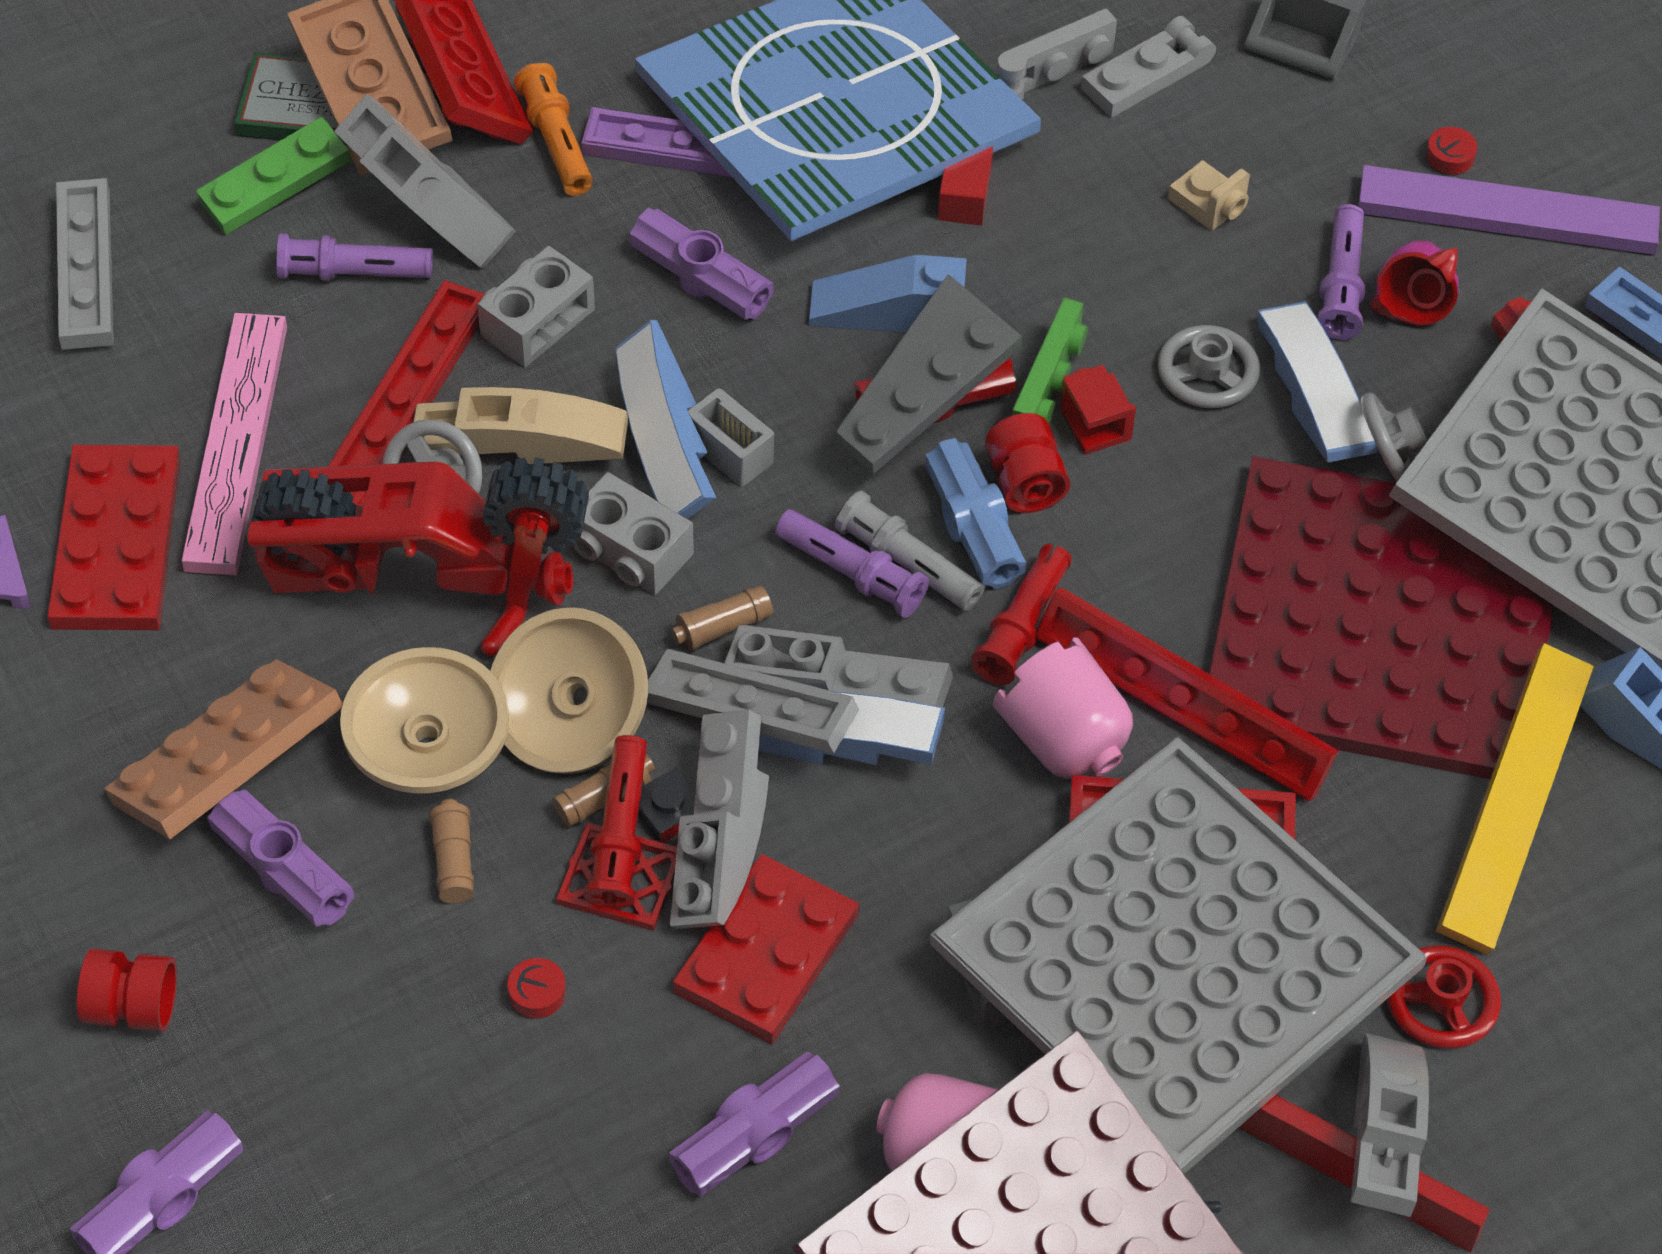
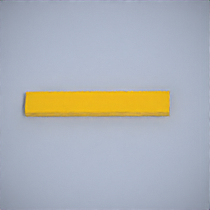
M1545 643L1537 650L1436 932L1486 955L1494 950L1590 679L1593 665Z

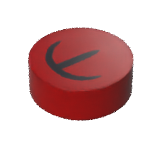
M1440 128L1434 131L1429 138L1426 150L1427 161L1434 169L1445 174L1456 175L1464 173L1474 164L1478 149L1477 141L1471 133L1462 128Z
M544 958L527 959L516 965L509 974L507 981L509 1001L519 1014L528 1018H544L554 1014L563 1005L566 998L565 977L560 967L554 962Z

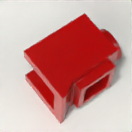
M1099 365L1093 368H1081L1063 377L1059 410L1084 455L1132 440L1136 406L1128 402L1113 373L1108 374L1104 365Z

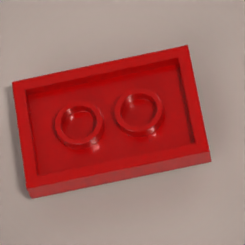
M761 854L750 869L744 888L725 924L710 927L673 980V993L773 1045L859 916L860 903Z

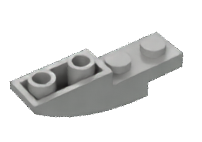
M366 94L334 131L361 157L359 161L420 218L480 268L484 269L516 232L450 166L440 162L374 97Z
M739 625L725 660V664L829 691L890 697L943 707L953 678L949 663L846 651L842 637Z
M750 709L706 714L702 717L694 815L680 816L670 919V927L675 929L724 925L739 899L750 872L761 834L769 775L757 770L761 715Z
M1368 1033L1364 1034L1361 1046L1353 1126L1358 1128L1350 1202L1408 1217L1411 1216L1417 1202L1420 1155L1427 1141L1429 1077L1425 1052L1420 1046Z

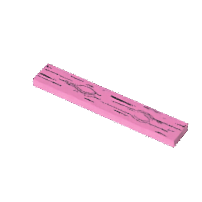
M234 313L182 557L184 572L235 576L238 574L287 332L286 316Z

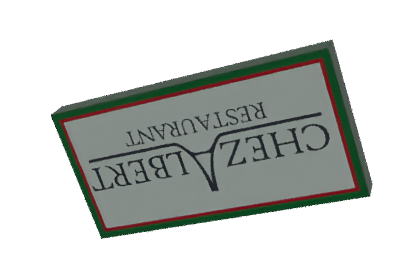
M254 52L234 122L236 135L282 140L321 116L333 131L338 128L305 57ZM421 68V70H422V72H423V74H424V76H425V78H426V80H427V82H428V84H429V86H430V88H431V90H432V93H433V95H434V97H435V99H436V101H437V103H438V105H439V107H440V109H441V106H442V105H441V103H440V101H439V99H438V96H437V94H436V92H435V90H434V87H433V85L428 81V79H427V77H426V75H425L426 70Z

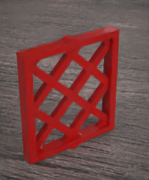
M587 822L575 854L569 859V868L556 898L557 905L654 931L666 899L672 893L677 847L635 836L640 842L642 850L659 854L647 860L641 851V857L638 860L639 864L634 865L633 875L644 871L652 884L635 892V901L632 906L637 914L619 910L620 908L598 906L581 899L584 898L585 887L573 893L569 890L575 874L582 872L588 883L592 880V873L589 868L594 866L595 856L585 861L582 856L587 843L595 839L597 834L601 833L602 826ZM669 860L671 866L667 877L659 881L651 867ZM657 892L659 897L655 908L647 914L639 900Z

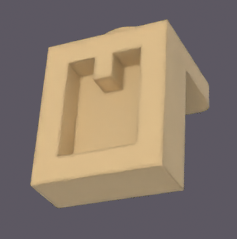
M1202 160L1170 185L1168 199L1209 230L1213 231L1227 219L1233 220L1238 217L1246 207L1249 199L1247 189L1250 174L1241 168L1231 177L1227 178Z

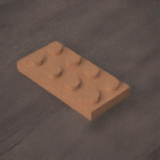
M321 0L287 13L290 26L337 127H339L361 99L368 94L381 103L428 150L452 141L450 128L388 0ZM346 144L360 176L369 173L370 171L359 161L361 157Z
M275 659L270 664L256 669L249 680L229 695L212 702L205 713L185 728L172 732L161 746L144 759L128 765L121 772L120 777L106 786L104 790L115 807L166 838L171 839L339 711L343 703L336 689Z

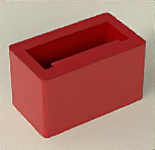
M994 146L944 169L940 190L938 220L983 225L992 172Z

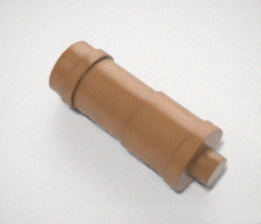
M762 586L748 588L740 594L717 603H710L695 610L677 614V627L671 628V634L677 645L684 642L686 647L693 651L700 648L703 644L726 636V633L737 630L739 625L759 623L764 618L772 616V604L766 590Z
M648 755L645 757L642 786L651 782L649 773L655 771V766ZM611 764L600 769L597 774L571 788L561 791V794L553 797L554 807L567 827L581 823L588 816L605 808ZM626 785L623 787L622 799L625 798Z
M446 799L429 813L433 846L436 852L438 876L436 885L439 890L440 900L450 904L466 902L473 897L474 876L471 871L470 810L467 806L459 804L456 800Z

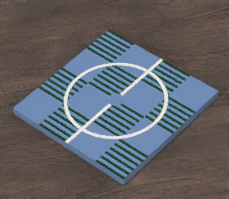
M775 0L635 58V71L790 241L941 176L945 168L994 146L993 152L1039 133L1041 128V118L922 0Z

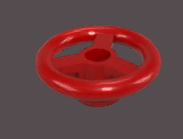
M1436 945L1419 948L1427 956L1425 965L1432 964L1427 970L1424 981L1417 983L1406 982L1387 998L1388 1008L1395 1022L1409 1036L1432 1047L1455 1049L1469 1046L1481 1040L1494 1027L1501 1010L1500 989L1492 972L1478 958L1455 947ZM1473 976L1482 990L1484 1005L1479 1018L1473 1024H1470L1462 1007L1469 996ZM1439 989H1446L1452 994L1442 992ZM1405 1001L1428 1004L1433 1011L1443 1015L1451 1031H1440L1422 1024L1410 1013Z

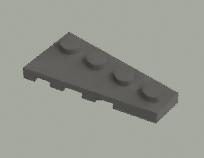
M948 274L837 429L836 442L874 475L1022 347V335Z

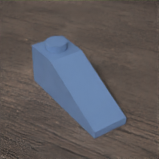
M912 255L813 280L809 326L906 333L948 274L965 287L967 258Z
M1639 647L1602 663L1589 679L1580 706L1611 739L1662 770V669Z

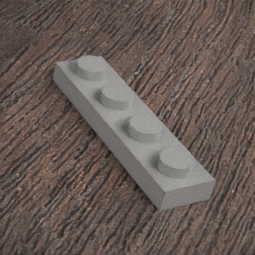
M107 178L56 182L58 325L61 348L65 350L114 345L110 191Z
M671 649L666 650L648 679L647 703L650 705L699 718L706 714L750 709L761 715L760 734L833 754L859 711L854 698L849 695Z

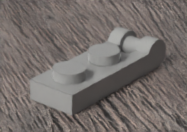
M1105 8L1005 51L998 58L997 73L1000 79L1023 100L1024 92L1047 82L1059 80L1068 73L1091 63H1098L1107 56L1112 55L1117 20Z
M1178 16L1167 25L1164 31L1083 75L1081 90L1106 114L1113 118L1205 66L1215 55L1216 46L1206 36L1198 37L1194 33L1195 27L1184 16ZM1180 47H1182L1185 50L1180 54H1177L1175 52V50Z

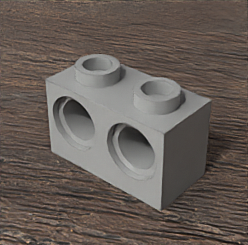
M548 245L534 258L525 260L517 271L500 286L491 288L478 303L480 336L519 365L526 368L595 310L593 276Z
M607 472L589 491L580 539L577 538L576 544L573 547L585 559L590 561L597 560L615 571L626 584L633 587L639 586L656 596L694 554L693 522Z

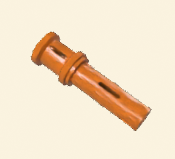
M548 63L529 64L516 74L514 78L515 89L519 95L525 98L528 105L526 109L528 121L535 128L540 129L565 193L569 196L582 195L591 189L593 178L567 119L570 111L569 102L557 89V74L552 65Z

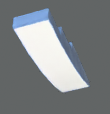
M1307 302L1258 310V329L1275 351V370L1292 393V412L1326 462L1377 453V446L1366 423L1360 399L1326 331Z
M650 320L615 347L620 385L631 431L656 500L684 518L689 519L716 499L715 493L699 462V459L707 454V450L688 412L689 409L696 405V401L658 321Z
M833 691L852 696L859 708L858 713L834 754L760 734L758 751L819 765L823 764L825 754L877 765L880 754L932 765L944 722L945 708L890 697Z

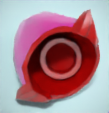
M1412 241L1394 250L1380 268L1377 277L1376 296L1369 305L1371 310L1392 320L1399 319L1414 325H1429L1445 319L1454 308L1458 299L1459 278L1456 274L1458 248L1442 250L1430 241Z

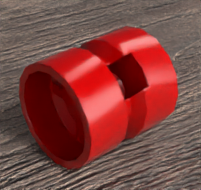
M1033 413L1013 415L1000 421L990 429L985 437L984 446L992 468L996 474L1000 475L997 481L1009 509L1018 513L1038 512L1054 506L1065 497L1070 490L1071 481L1064 462L1057 452L1058 446L1045 417Z
M91 948L83 960L78 982L77 1015L79 1021L83 1024L115 1027L120 1019H125L128 1027L131 1029L164 1032L170 1023L176 997L177 965L175 958L140 953L134 961H129L127 954L123 951Z

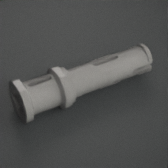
M864 491L856 492L850 497L836 518L835 529L843 535L847 533L852 534L870 547V553L876 550L878 552L884 551L891 555L892 561L912 574L921 572L928 576V586L960 607L963 611H969L977 604L985 589L982 583L908 533V525H906L904 519L897 515L893 517L887 515L870 503V495Z

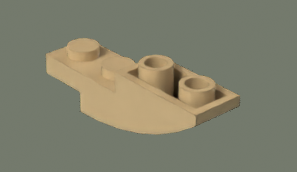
M504 387L461 388L459 401L417 404L414 422L433 419L454 425L469 437L476 447L478 454L516 452L518 458H526L528 464H534L535 458L545 459L544 463L623 459L628 425L626 410L602 402L549 391ZM434 435L424 436L431 450L446 447L461 455L459 450L448 440Z

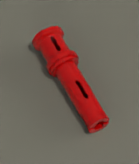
M1044 544L1041 547L1035 562L1007 611L997 614L990 622L991 633L985 644L978 646L971 655L973 670L985 681L995 685H1007L1016 678L1014 672L1017 670L1016 665L1019 659L1036 642L1035 625L1065 572L1072 564L1071 555L1063 547L1057 546L1053 554V544Z
M621 735L617 736L614 741L602 830L592 840L590 847L591 854L595 856L592 880L586 884L584 889L585 899L598 906L625 908L633 905L636 893L631 888L634 862L640 859L642 851L640 842L635 838L647 750V742L637 736ZM626 785L624 802L621 803L623 787ZM615 867L614 875L611 877L612 868Z

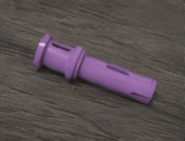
M1352 204L1341 205L1335 211L1329 274L1320 284V297L1324 302L1323 309L1317 315V319L1328 337L1340 340L1354 338L1360 333L1363 325L1359 304L1365 297V284L1359 276L1362 254L1364 212L1363 209ZM1337 314L1341 315L1340 325L1338 326L1336 325Z
M280 233L278 237V279H286L289 274L317 275L321 281L335 279L336 274L377 277H432V249L337 244L336 238L328 235H323L321 240L290 239L287 233ZM294 256H313L315 259L296 258ZM367 259L393 260L395 263L369 262Z
M789 509L785 511L778 521L775 529L777 537L854 580L855 587L867 597L873 594L895 606V613L904 618L912 615L921 604L929 585V577L923 573L916 572L912 574L892 563L891 555L884 551L878 552L876 550L869 553L795 510Z

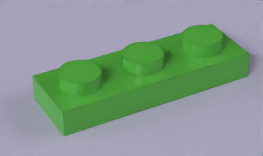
M321 116L196 190L197 197L214 222L227 235L350 162V152Z
M1064 297L1014 406L1013 415L1023 413L1038 414L1045 417L1047 422L1050 423L1055 401L1051 400L1055 391L1061 393L1063 377L1070 375L1072 364L1068 363L1071 354L1079 356L1086 341L1088 326L1081 324L1084 303Z

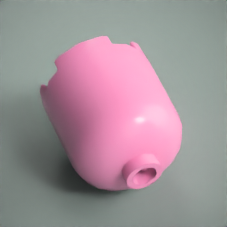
M1073 638L1069 644L1070 648L1065 650L1059 642H1055L1036 653L1014 672L1020 682L1008 695L1004 690L1000 689L995 695L993 706L1044 767L1053 775L1064 779H1072V775L1087 776L1095 772L1097 776H1103L1113 770L1124 757L1121 750L1128 742L1132 731L1133 714L1124 698L1078 638Z
M924 1073L913 1077L899 1090L894 1100L889 1098L885 1100L877 1120V1132L884 1135L883 1152L890 1170H894L998 1089L942 1074Z

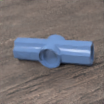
M956 438L939 442L931 452L925 455V467L942 500L943 518L951 539L955 543L962 541L977 576L983 585L992 586L994 590L1012 585L1016 578L1025 573L1026 561L1008 527L1007 508L1001 491L996 484H987L968 443H961Z

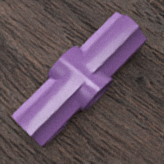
M648 208L637 217L636 224L629 233L630 245L679 276V284L687 294L694 297L710 296L745 320L748 318L755 320L765 310L769 299L773 295V283L724 252L722 240L715 233L707 230L692 231L659 209L652 210Z
M246 789L231 792L215 805L212 813L207 817L211 829L258 872L265 889L272 893L282 894L316 927L322 924L331 926L346 914L349 903L354 899L352 887L303 843L301 834L295 825L288 821L278 820Z
M807 1051L759 1087L755 1084H748L732 1093L722 1103L713 1121L669 1152V1162L685 1187L691 1193L694 1192L702 1197L752 1160L754 1163L759 1164L776 1155L788 1143L795 1127L839 1095V1084L833 1077L828 1065L818 1055H812Z
M207 1110L159 1152L149 1149L136 1156L120 1174L117 1188L70 1228L72 1238L78 1243L84 1254H126L156 1227L160 1230H165L181 1221L195 1204L198 1190L243 1152L242 1142L223 1118L217 1113L213 1114Z

